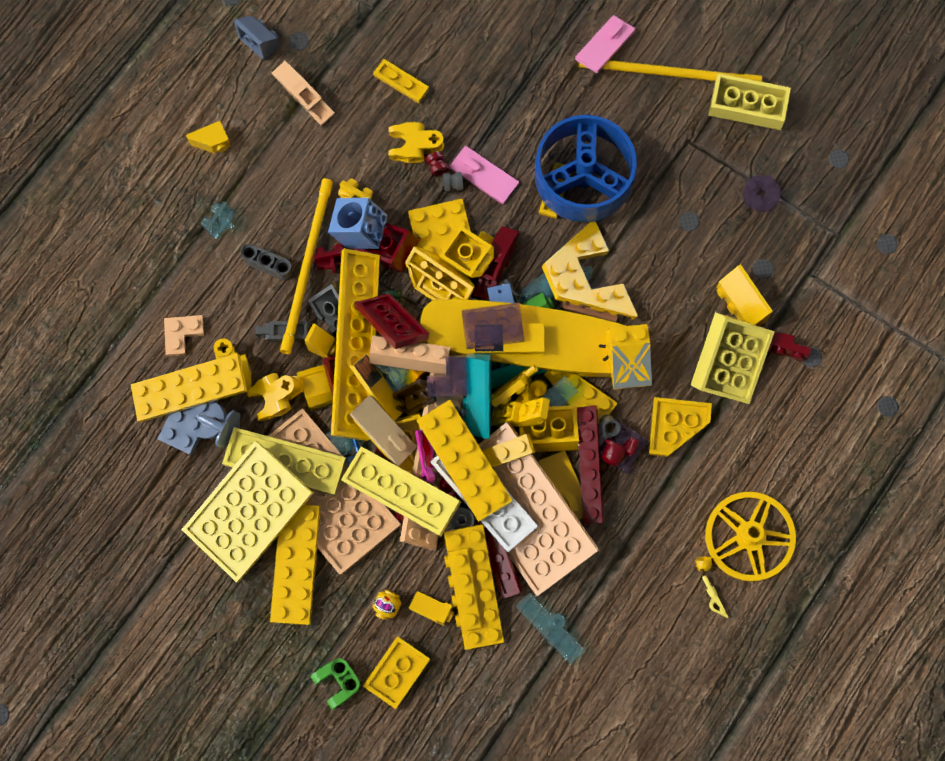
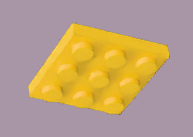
M462 199L408 211L413 235L420 240L417 247L438 256L445 250L460 225L470 231Z

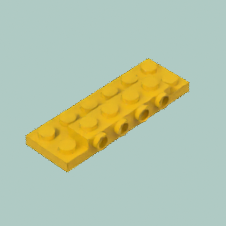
M483 524L444 531L448 556H444L446 568L451 570V575L448 576L449 587H454L455 595H452L451 598L453 607L458 609V615H455L456 626L461 627L465 650L504 643Z

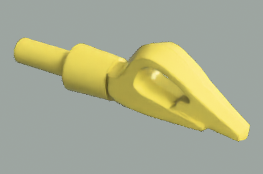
M707 575L703 576L702 578L708 588L706 591L711 597L710 609L729 618L715 587L711 585ZM714 603L719 606V611L713 607Z

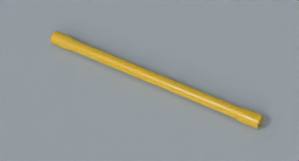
M610 60L602 68L716 81L717 74L720 73L762 82L761 75H742ZM579 63L580 68H587L583 64Z
M322 179L319 199L290 316L280 348V352L283 354H291L294 335L327 201L333 185V181L330 179Z

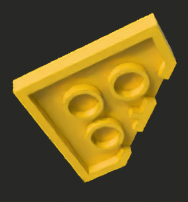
M654 397L648 455L668 457L705 428L711 420L712 403Z

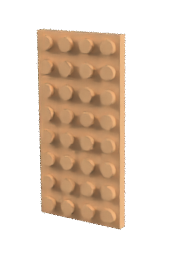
M303 408L269 435L272 438L342 456ZM347 461L345 462L335 496L311 490L314 494L304 504L321 506L317 548L340 576L401 526L385 505L341 481L348 469Z
M506 422L493 432L489 439L483 440L478 446L481 450H485L517 438L519 435L512 425ZM532 454L493 468L505 489L538 526L509 551V555L536 596H539L600 550Z

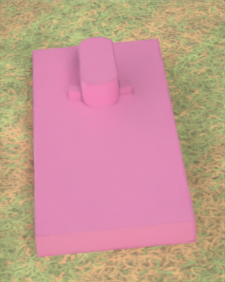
M613 15L577 54L575 60L598 73L635 32V28Z
M467 146L461 150L449 166V169L455 173L462 172L464 179L501 204L506 202L519 185V181Z

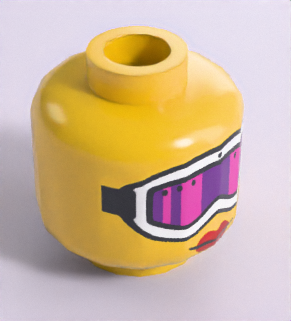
M385 589L384 592L378 593L372 608L377 612V617L387 620L388 617L394 618L397 615L402 602L398 594Z

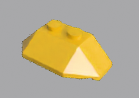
M413 247L405 262L414 288L432 301L440 299L468 300L475 288L467 275L440 260L438 255L418 247Z

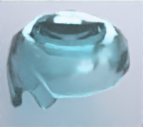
M331 431L326 433L337 450L343 453L342 456L349 455L354 447L353 439L331 436Z

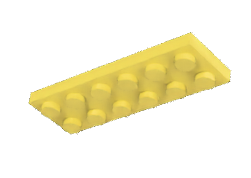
M233 428L222 462L224 466L233 468L251 445L258 441L309 489L335 496L346 457L240 428Z
M360 447L341 479L344 483L440 537L461 503L456 498L363 447Z

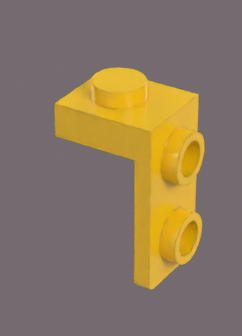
M419 591L416 592L409 606L410 610L442 626L446 622L449 623L454 615L452 605L446 602L443 604Z

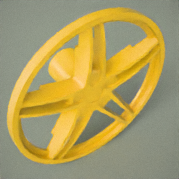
M741 492L725 498L715 507L707 521L705 540L712 560L724 573L738 580L755 582L773 577L788 564L794 553L796 532L792 518L778 501L758 492ZM742 498L760 499L748 522L734 511L732 512L728 509L726 505ZM763 501H766L767 504L760 523L754 520ZM770 504L783 515L790 535L764 530L763 526ZM723 510L735 521H737L740 524V526L737 528L720 511ZM719 515L737 535L715 550L712 542V527L716 516ZM766 536L790 539V542L766 541ZM737 542L739 547L718 557V552ZM762 545L789 546L782 562L771 571L765 573ZM742 549H747L754 575L736 572L726 566L721 559ZM753 551H757L761 571L759 575L755 566Z

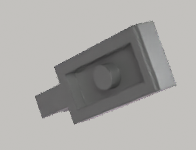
M270 321V323H266V326H257L255 330L256 338H265L266 341L270 342L282 341L288 321ZM298 321L294 341H305L309 332L308 321Z

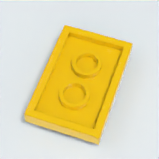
M397 636L363 687L394 709H397L429 663L430 658Z

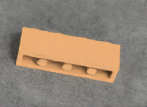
M372 336L369 363L446 375L450 347L415 343L394 349L384 337Z

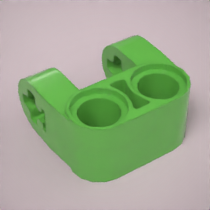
M336 659L310 676L315 685L320 684L332 675L336 678L343 690L327 701L332 710L351 699L361 688L360 681L348 663L343 659ZM339 663L345 665V671L341 674L335 672V667ZM349 680L356 681V688L349 691L346 689V683Z

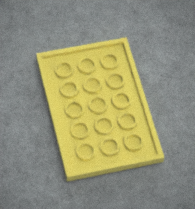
M255 441L182 528V531L234 581L240 582L314 493L260 442Z

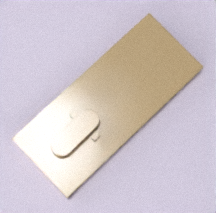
M370 395L349 414L396 466H399L417 448Z

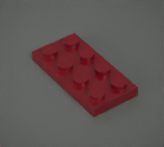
M390 293L356 302V309L394 349L429 340V332Z

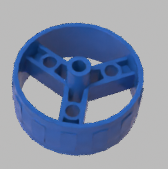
M577 115L563 119L549 129L538 146L534 167V178L538 193L543 202L553 212L563 218L577 222H593L607 218L618 211L626 202L633 188L636 175V153L628 135L618 125L608 119L594 115ZM577 135L576 160L543 175L540 164L546 152L561 139ZM596 136L606 139L622 153L629 169V180L596 161ZM575 171V176L569 177V174ZM594 172H596V173H597L598 175H600L602 178L599 179V178L593 176V175H594ZM557 179H562L564 182H558ZM610 181V182H612L613 184H612V185H608V184H606L605 182ZM575 186L581 188L591 186L611 199L598 204L585 205L565 200L559 194Z

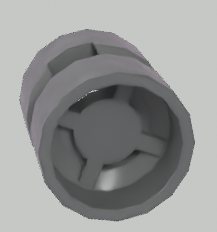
M463 503L459 505L449 522L450 527L454 530L473 526L474 516L467 505Z

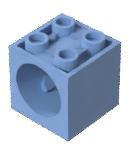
M337 198L328 233L347 249H379L384 226L387 221V214L370 198Z

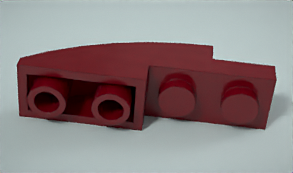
M504 226L500 228L491 243L494 247V258L482 276L479 277L473 295L490 301L487 288L499 285L504 268L508 267L520 233L519 231Z
M774 332L766 357H768L770 351H774L777 355H789L795 360L803 361L809 357L811 348L793 343L795 337L793 335Z

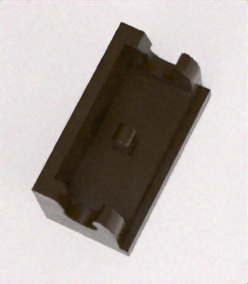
M418 379L392 394L393 399L400 401L402 406L397 405L396 409L407 413L409 416L437 401L435 384L422 379Z

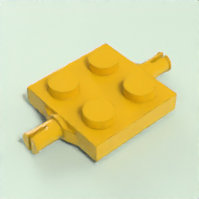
M533 364L530 368H525L498 388L495 394L491 395V406L497 407L499 404L503 406L511 400V396L514 393L518 395L525 390V385L529 383L528 379L538 372V368Z

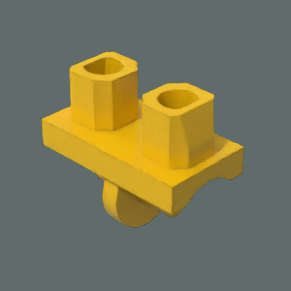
M351 178L347 182L343 180L340 183L338 195L341 198L371 199L373 191L369 188H364L360 191L357 189L359 185L357 181Z
M530 377L528 379L529 383L525 385L526 389L516 397V402L525 403L539 399L540 396L546 393V384L541 380L532 382Z

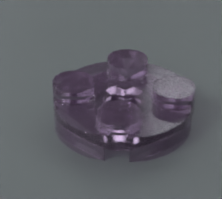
M758 175L746 182L742 198L748 208L751 207L758 213H765L771 211L776 206L781 192L779 185L772 176ZM759 190H762L766 194L764 195V198H762L760 195L757 196L756 193H758Z

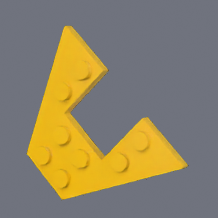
M596 221L590 222L542 266L554 297L562 302L567 301L578 306L582 304L590 306L593 310L609 312L612 315L620 314L635 320L638 315L624 284L592 290L589 286L579 260L603 256L609 252Z

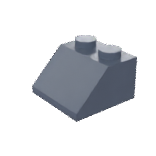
M251 15L234 21L239 39L263 60H266L279 47V37L273 30L269 31L262 20L255 19Z

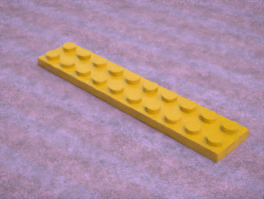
M345 248L341 253L331 436L368 441L370 438L349 415L369 396L350 366L362 355L367 353L370 356L372 336H376V329L356 309V302L378 296L380 255Z

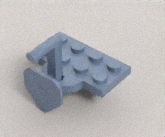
M218 400L168 415L158 440L189 455H193L200 438L213 439L217 437L216 446L224 449L229 444L233 428H240V413L232 410L226 416L224 408L217 403Z

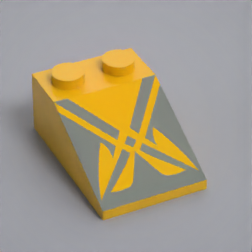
M648 324L609 328L605 335L613 390L651 386V350Z

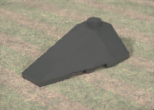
M340 280L308 299L316 316L321 321L324 320L330 326L329 329L333 333H337Z

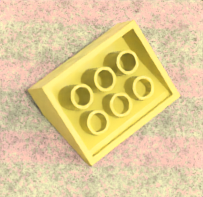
M715 312L691 386L704 392L750 404L774 331Z

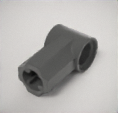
M604 415L599 420L600 451L607 444L605 442L606 439L610 440L611 437L616 436L620 431V424L611 415ZM613 422L612 427L606 429L607 424Z

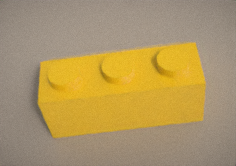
M741 264L719 281L716 291L721 299H725L729 312L735 314L737 319L757 326H761L768 321L773 311Z
M576 405L549 407L547 419H544L542 424L519 427V436L529 434L535 452L578 450L579 434Z

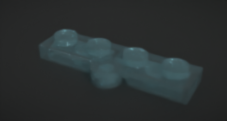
M531 593L515 606L570 665L585 652L578 642L563 629L565 618L558 613L551 615Z

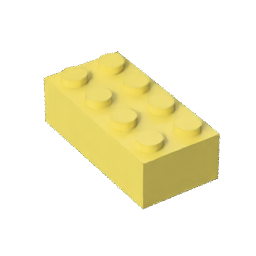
M718 73L708 116L781 130L785 121L791 88Z

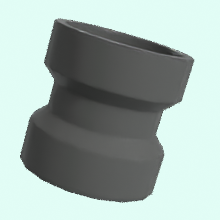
M456 172L452 175L449 173L443 174L445 192H449L452 189L463 190L462 172Z

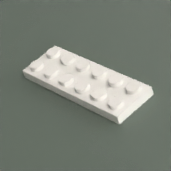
M436 456L430 463L467 504L440 458ZM509 492L508 494L512 502L481 520L507 552L538 527Z

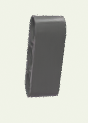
M246 244L241 248V257L248 266L285 281L292 277L293 269L287 259L253 244ZM254 252L252 257H245L247 253ZM264 260H271V263L268 265L262 264ZM288 267L286 272H279L280 268Z

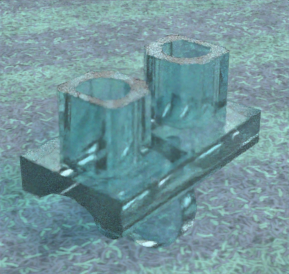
M224 201L221 204L214 203L211 208V212L214 214L212 218L206 217L201 222V225L215 239L226 228L232 229L234 227L230 221L233 219L235 212Z

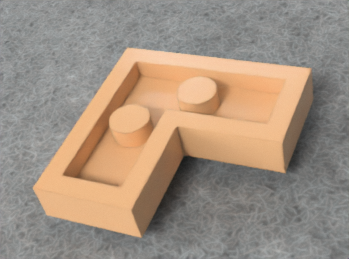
M202 315L164 318L167 357L186 355L185 337L204 335Z

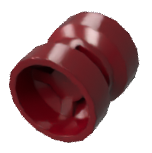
M442 151L433 152L425 158L427 164L431 167L430 172L432 176L436 177L448 172L449 167L444 162Z

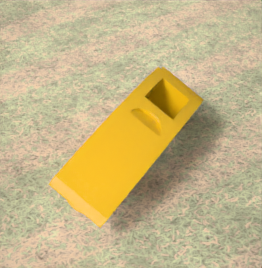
M539 398L525 403L514 401L503 406L494 407L492 426L501 427L506 422H509L512 427L542 424L543 420L547 419L550 400Z

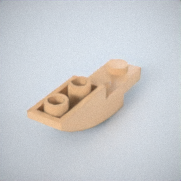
M286 61L272 72V75L320 126L335 114L322 100V97Z

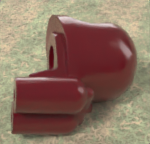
M630 437L624 445L606 439L607 445L602 453V459L612 466L621 464L625 455L631 457L635 454L639 440Z

